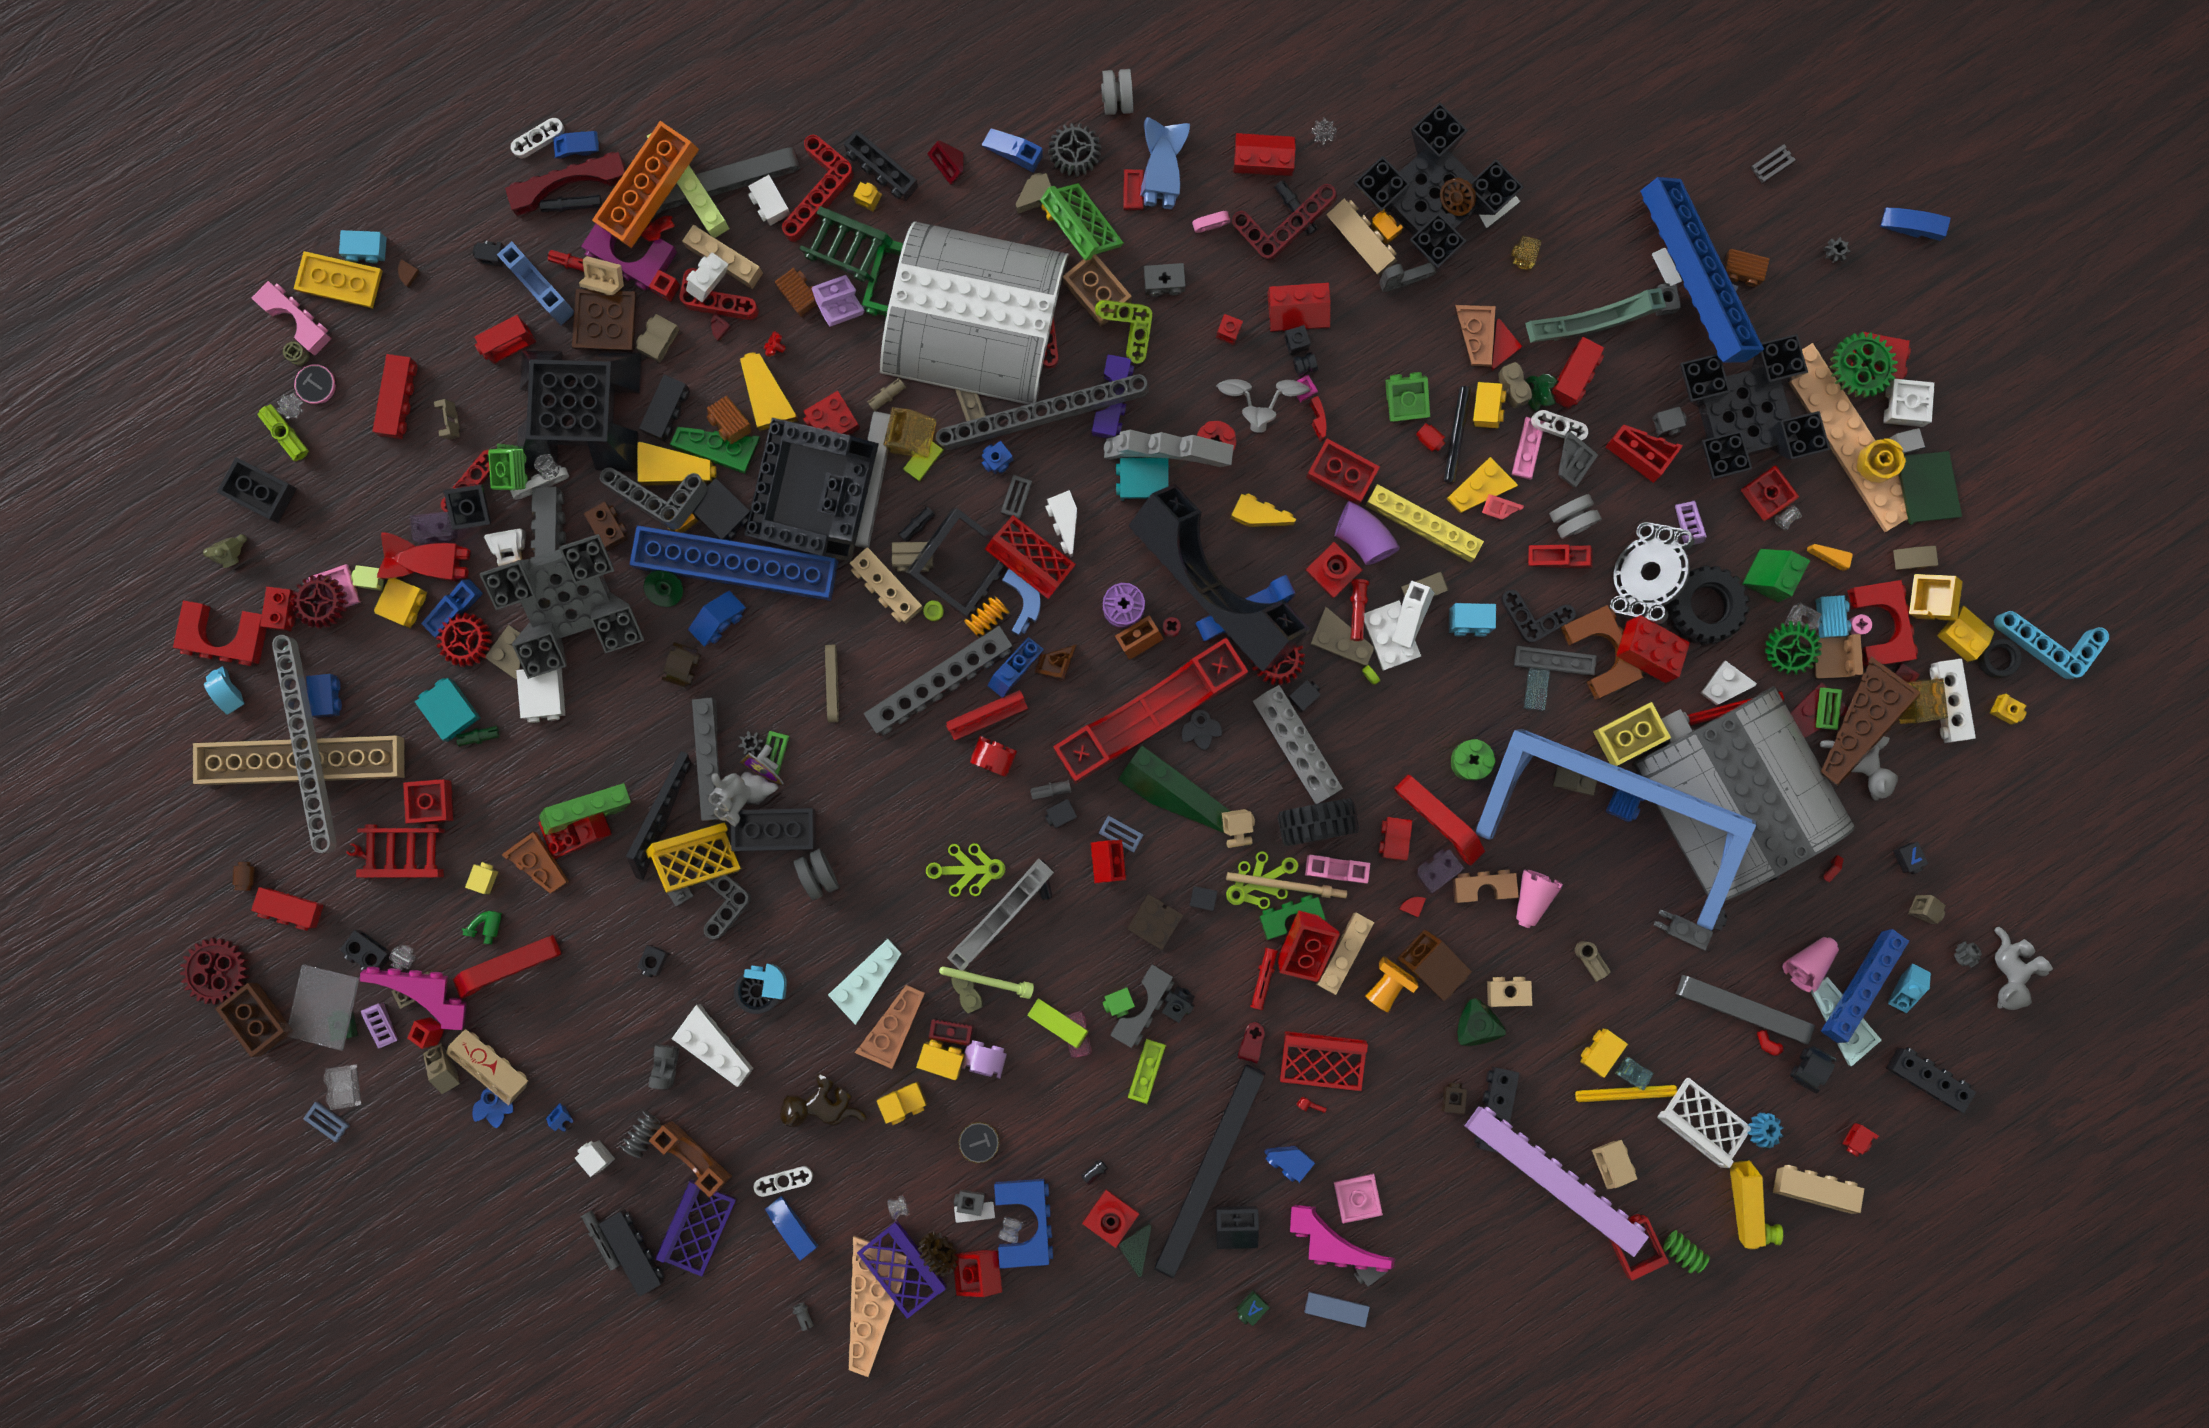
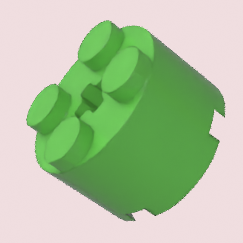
M1478 739L1468 740L1459 744L1453 750L1451 756L1453 772L1457 777L1466 781H1477L1486 777L1492 771L1495 764L1494 753L1490 746ZM1470 757H1471V758H1472V757H1475V758H1476V760H1475V763H1476V764H1474V763H1473V764H1470V763H1469V761L1471 760Z

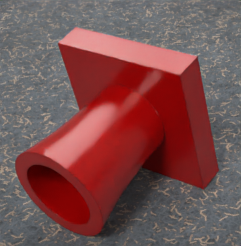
M1333 542L1305 571L1334 598L1362 569ZM1332 565H1336L1339 570H1333Z
M1106 1189L1082 1224L1116 1248L1138 1217L1139 1212ZM1110 1217L1114 1218L1115 1222L1108 1224L1107 1219Z

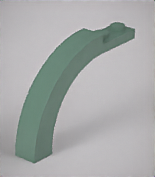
M1661 288L1650 289L1601 308L1568 316L1533 320L1525 323L1530 343L1553 339L1558 341L1631 322L1666 308Z

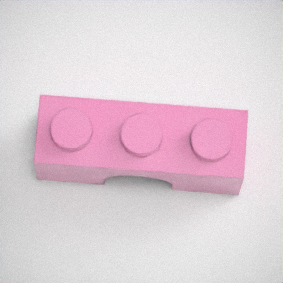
M1307 855L1305 876L1367 884L1370 863Z

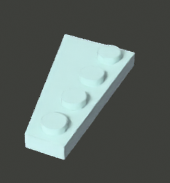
M889 939L880 945L828 994L855 1025L902 955Z
M1824 977L1817 991L1813 992L1811 990V993L1827 1022L1843 994L1828 977ZM1862 1019L1849 1042L1837 1044L1848 1066H1853L1876 1046L1881 1039L1868 1023Z

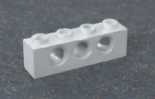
M1962 659L1931 664L1930 677L1934 681L1933 695L1937 699L1938 704L1936 712L1937 717L1941 721V738L1944 739V743L1975 739ZM1945 677L1950 679V686L1945 684ZM1949 696L1954 700L1953 706L1948 703ZM1953 716L1957 719L1958 722L1956 726H1954L1951 721Z

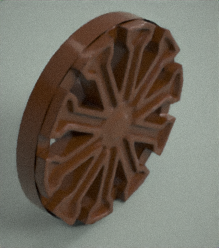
M1452 178L1442 186L1440 200L1443 207L1449 213L1462 216L1470 212L1475 206L1476 192L1472 188V184L1467 180Z

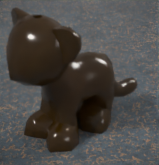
M818 1073L816 1078L819 1086L816 1093L806 1100L799 1096H787L783 1101L780 1111L781 1121L788 1127L800 1126L808 1115L816 1116L824 1123L833 1126L838 1125L850 1116L856 1117L861 1122L866 1121L867 1118L859 1109L848 1108L849 1100L852 1096L840 1087H837L834 1091L836 1102L833 1103L827 1095L834 1083L821 1073Z

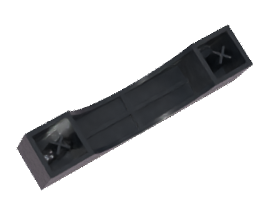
M1176 484L1152 493L1128 525L1134 534L1145 543L1147 548L1156 555L1160 562L1187 589L1188 593L1200 603L1201 607L1213 617L1214 621L1225 630L1227 635L1237 643L1241 650L1248 655L1262 672L1285 660L1308 633L1310 628L1284 600L1273 603H1258L1244 599L1228 589L1215 575L1205 557L1200 538V518L1202 512Z

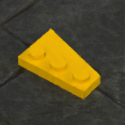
M1490 457L1447 500L1462 513L1485 502L1489 494L1494 496L1501 495L1508 490L1516 488L1518 484Z

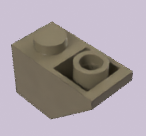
M440 1043L423 1053L429 1082L441 1094H444L459 1085L460 1081L456 1067L451 1058L446 1054L447 1051Z

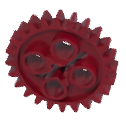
M210 938L209 942L207 939L202 940V945L200 943L194 944L196 950L188 949V952L191 954L190 956H183L187 963L180 964L181 967L185 968V971L180 972V975H185L186 978L181 983L188 984L184 990H192L190 997L197 996L196 1001L204 999V1004H210L211 1001L213 1004H219L220 1000L223 1003L233 995V992L236 993L239 990L238 986L246 985L242 979L249 977L244 974V971L249 970V967H244L243 964L248 959H241L244 952H237L239 946H232V941L225 942L224 938H219L217 941L216 938ZM206 954H208L210 957V961L208 964L204 962V957ZM226 958H228L230 961V964L227 968L224 966V960ZM202 974L205 976V982L203 984H201L199 981V978ZM221 978L225 980V986L223 988H221L219 985V981Z

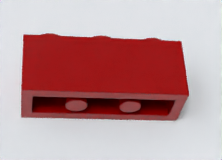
M259 887L251 911L257 912L258 917L264 919L274 917L277 918L276 922L289 925L291 922L297 924L296 928L308 931L309 928L317 927L324 905L270 888Z

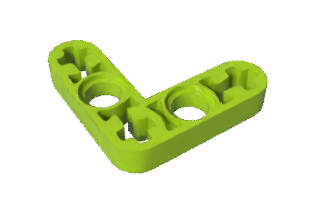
M1109 300L1099 301L1095 306V313L1098 317L1106 320L1131 322L1126 356L1133 363L1143 362L1146 358L1151 328V309L1141 304ZM1106 305L1107 308L1114 309V313L1105 312L1104 314V312H1101V308H1105ZM1126 306L1128 308V315L1122 318L1119 315V311L1122 307ZM1134 311L1140 313L1142 311L1146 312V316H1143L1142 319L1140 316L1133 314ZM1138 329H1142L1144 332L1140 340L1135 338V332ZM1134 342H1136V343H1138V344H1142V346H1139V345L1136 346V345H1133V344H1134ZM1133 352H1140V356H1136V359L1132 356Z

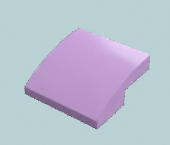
M847 275L812 287L817 305L829 327L863 315L865 310L856 298V289Z

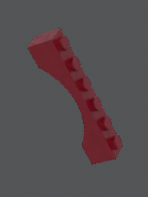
M610 152L605 154L604 157L598 159L590 158L585 163L579 165L571 164L566 169L560 171L552 170L547 175L541 177L533 176L528 181L522 183L514 182L509 187H506L505 190L511 210L516 216L536 210L540 205V200H544L556 189L570 183L593 181L614 186L625 173L626 167L619 152Z

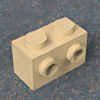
M1622 1140L1613 1141L1592 1150L1607 1189L1618 1188L1637 1180L1635 1168L1630 1162L1628 1150Z

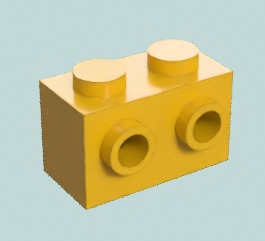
M1478 382L1473 418L1475 427L1499 428L1500 422H1503L1504 410H1501L1502 403L1506 402L1507 391H1504L1502 384Z
M1608 1029L1597 1031L1592 1039L1594 1040L1590 1048H1585L1581 1054L1582 1059L1580 1061L1597 1075L1604 1078L1628 1045Z

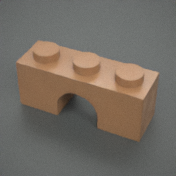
M1499 870L1498 875H1490V871L1477 872L1478 876L1470 877V873L1457 874L1458 878L1452 879L1455 903L1478 901V889L1484 884L1492 887L1495 899L1519 898L1516 873L1510 874V870Z

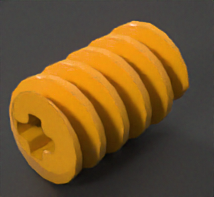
M996 596L995 600L990 597L988 598L990 605L982 604L984 611L979 608L976 609L978 616L970 615L972 622L967 619L964 620L965 624L977 637L978 634L985 635L984 629L992 630L990 623L998 625L996 618L1003 620L1002 612L1009 614L1008 609Z

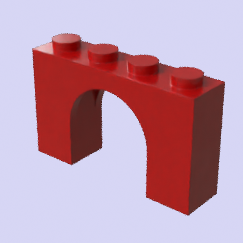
M1902 580L1854 587L1847 590L1851 610L1880 607L1892 616L1895 625L1894 634L1887 643L1862 648L1863 669L1868 667L1871 656L1883 665L1917 659L1918 649L1913 641L1914 628L1909 621L1910 608L1906 604V588L1902 585Z
M183 600L173 648L179 649L180 654L192 656L193 652L200 653L199 657L212 659V656H217L219 661L232 663V659L239 660V664L251 666L252 663H260L267 630L260 626L262 614L242 611L238 632L234 640L225 646L215 647L210 643L206 635L210 606Z

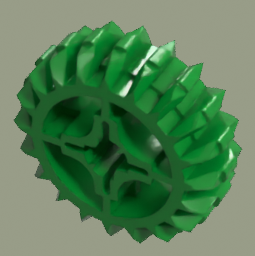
M1790 621L1788 627L1782 623L1781 630L1775 627V634L1770 633L1768 635L1770 640L1766 641V646L1768 647L1765 649V653L1769 654L1767 660L1772 661V667L1778 666L1779 672L1785 668L1787 675L1791 670H1794V674L1797 675L1799 669L1805 673L1806 666L1812 669V662L1818 663L1819 660L1816 656L1822 654L1821 650H1819L1822 648V643L1818 642L1820 636L1815 635V629L1809 630L1808 624L1802 628L1800 621L1797 622L1796 626ZM1792 635L1789 640H1782L1784 637ZM1799 637H1805L1810 642L1811 647L1800 643ZM1795 641H1796V646H1797V648H1794V651H1792V655H1791V650H1790V648H1793V645H1795ZM1776 649H1780L1781 652H1785L1787 654L1788 659L1785 660L1781 658L1776 652ZM1798 656H1805L1804 658L1795 661V659Z

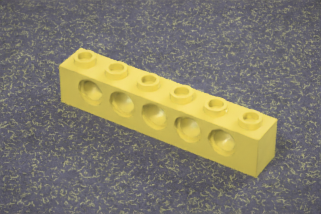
M1378 484L1365 505L1470 563L1475 559L1484 542Z

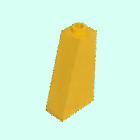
M752 352L740 358L757 428L760 431L769 429L772 418L798 422V417L761 355Z
M638 442V482L642 486L680 485L685 477L691 473L698 474L706 484H710L713 478L717 476L716 466H713L710 460Z
M1750 1160L1733 1162L1730 1167L1739 1240L1745 1248L1758 1249L1759 1247L1766 1246L1763 1178Z

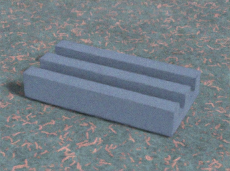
M1110 816L1106 818L1099 831L1100 835L1110 840L1119 839L1104 832L1105 829L1134 843L1132 847L1122 842L1123 847L1132 852H1135L1143 837V834ZM1109 821L1138 836V838L1135 840L1108 825Z
M318 1101L313 1104L303 1118L334 1142H338L340 1137L344 1135L345 1130L350 1126V1124ZM316 1108L342 1127H338L333 1122L328 1120L326 1117L321 1115L319 1112L316 1111ZM311 1115H314L323 1123H325L330 1128L335 1130L337 1134L335 1135L327 1128L322 1126L320 1123H318L316 1120L311 1118Z

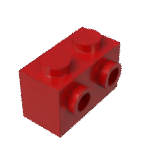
M266 587L261 627L291 632L292 627L295 625V615L292 608L297 605L291 601L292 599H297V596L293 594V590Z
M1122 840L1092 842L1094 883L1126 880Z

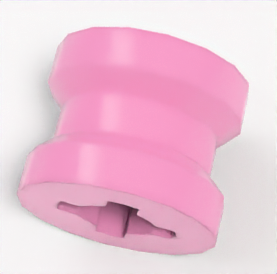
M1860 614L1849 620L1851 622L1850 634L1863 635L1872 628V621L1866 615Z

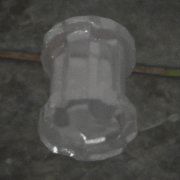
M1789 504L1781 515H1777L1774 518V521L1781 529L1786 531L1789 529V525L1796 519L1799 520L1802 515L1795 506Z

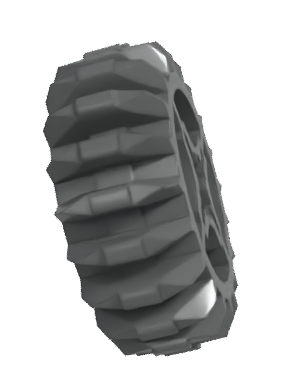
M1071 123L1070 128H1067L1064 124L1063 131L1057 128V135L1052 134L1051 139L1053 141L1049 142L1051 149L1048 150V154L1051 155L1050 161L1055 162V169L1061 167L1060 172L1062 174L1067 170L1069 177L1072 175V172H1075V175L1078 177L1079 171L1086 175V168L1092 171V164L1097 165V158L1101 157L1099 152L1101 145L1098 144L1099 137H1094L1095 131L1089 132L1088 125L1082 129L1081 123L1078 124V127H1074V123ZM1077 137L1084 139L1088 144L1078 141ZM1071 138L1068 144H1064L1063 147H1060L1061 143L1064 140ZM1073 143H1075L1077 148L1076 157L1072 151ZM1090 153L1085 160L1079 162L1081 156ZM1061 155L1071 158L1073 163L1066 161Z

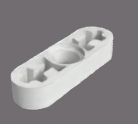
M550 118L513 140L511 151L518 158H526L553 142V138L564 134L565 128L559 119ZM554 124L555 126H557L558 129L556 132H554L551 127ZM543 130H546V131H547V133L549 134L548 137H547V135L544 133ZM535 134H542L543 139L541 142L535 143L533 142V136ZM526 140H529V142L531 143L532 147H530V146L528 145V143L526 142ZM519 145H522V146H523V149H524L523 152H520V151L518 150V149H519V148H518Z
M1546 410L1534 413L1531 418L1534 428L1565 438V434L1569 429L1575 430L1579 428L1581 433L1579 436L1574 431L1569 432H1572L1580 440H1584L1588 435V428L1585 424ZM1543 416V420L1552 421L1550 423L1544 422L1540 424V420L1538 419V417ZM1557 421L1563 422V431L1556 429L1555 423Z
M801 1166L761 1177L754 1183V1191L758 1196L764 1197L805 1186L812 1181L813 1171L807 1166ZM801 1170L809 1174L806 1181H803L802 1178L796 1179V1184L793 1185L792 1172L794 1177L800 1175ZM780 1176L788 1177L789 1185L787 1187H781L778 1184ZM771 1178H774V1186L777 1190H773V1186L768 1187L766 1192L763 1189L759 1190L758 1186L761 1185V1181H764V1184H769L772 1182Z

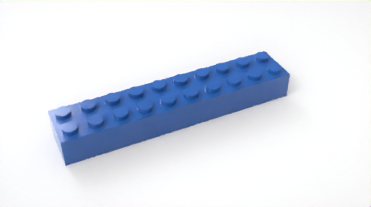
M1657 177L1640 190L1643 202L1648 206L1651 218L1659 229V235L1664 240L1667 251L1676 264L1675 268L1684 281V287L1690 293L1692 303L1701 316L1700 320L1709 333V339L1714 343L1717 355L1723 363L1747 362L1764 350L1682 180Z
M637 526L630 566L634 569L652 572L656 570L667 571L676 576L831 601L838 561L835 558Z

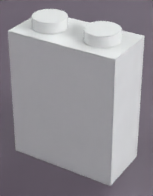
M561 668L530 679L527 678L524 669L516 670L521 719L527 720V723L540 722V718L554 721L560 720V716H566Z

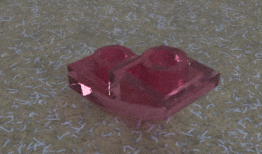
M1083 1011L1065 1015L1086 1029ZM1089 1034L1086 1035L1078 1049L1068 1043L1071 1058L1092 1054Z

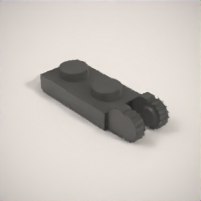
M1660 909L1658 914L1672 921L1670 926L1655 921V927L1701 950H1706L1713 934L1712 931Z

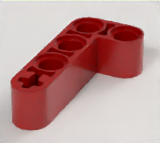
M690 268L685 271L680 290V300L687 309L745 320H753L758 316V306L749 297L711 291L703 302L697 298H694L692 302H686V298L691 295L686 291L688 284L686 279L692 270L696 272L697 269ZM708 299H714L712 305H705ZM726 303H734L732 308L725 309ZM749 306H751L752 309H749L748 312H746L745 309H748Z

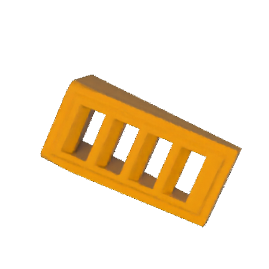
M1817 544L1807 547V552L1839 570L1845 571L1850 568L1853 556L1850 552Z

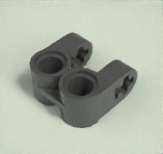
M655 1045L653 1055L654 1066L648 1087L655 1089L672 1088L676 1074L675 1067L679 1057V1047Z

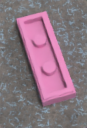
M1525 417L1511 475L1531 480L1543 431L1534 428L1529 417Z

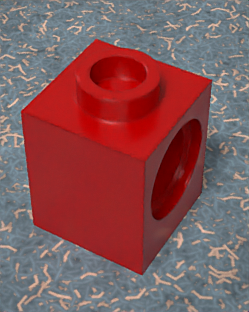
M1224 314L1216 338L1235 345L1243 321Z

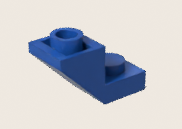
M597 131L565 133L553 138L555 158L562 159L572 154L588 156L599 151Z

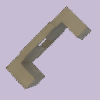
M446 399L434 401L435 408L443 410L444 422L447 428L439 430V437L448 440L459 438L460 428L455 403ZM447 416L454 418L455 422L449 421Z

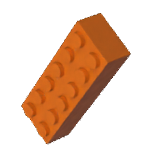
M660 121L592 221L632 248L699 149L690 140Z

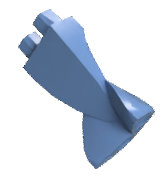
M1147 117L1145 119L1144 131L1151 154L1141 185L1140 196H1144L1145 206H1155L1158 198L1163 199V208L1172 209L1174 207L1176 198L1180 194V177L1176 155L1188 137L1190 124L1163 126L1151 118Z

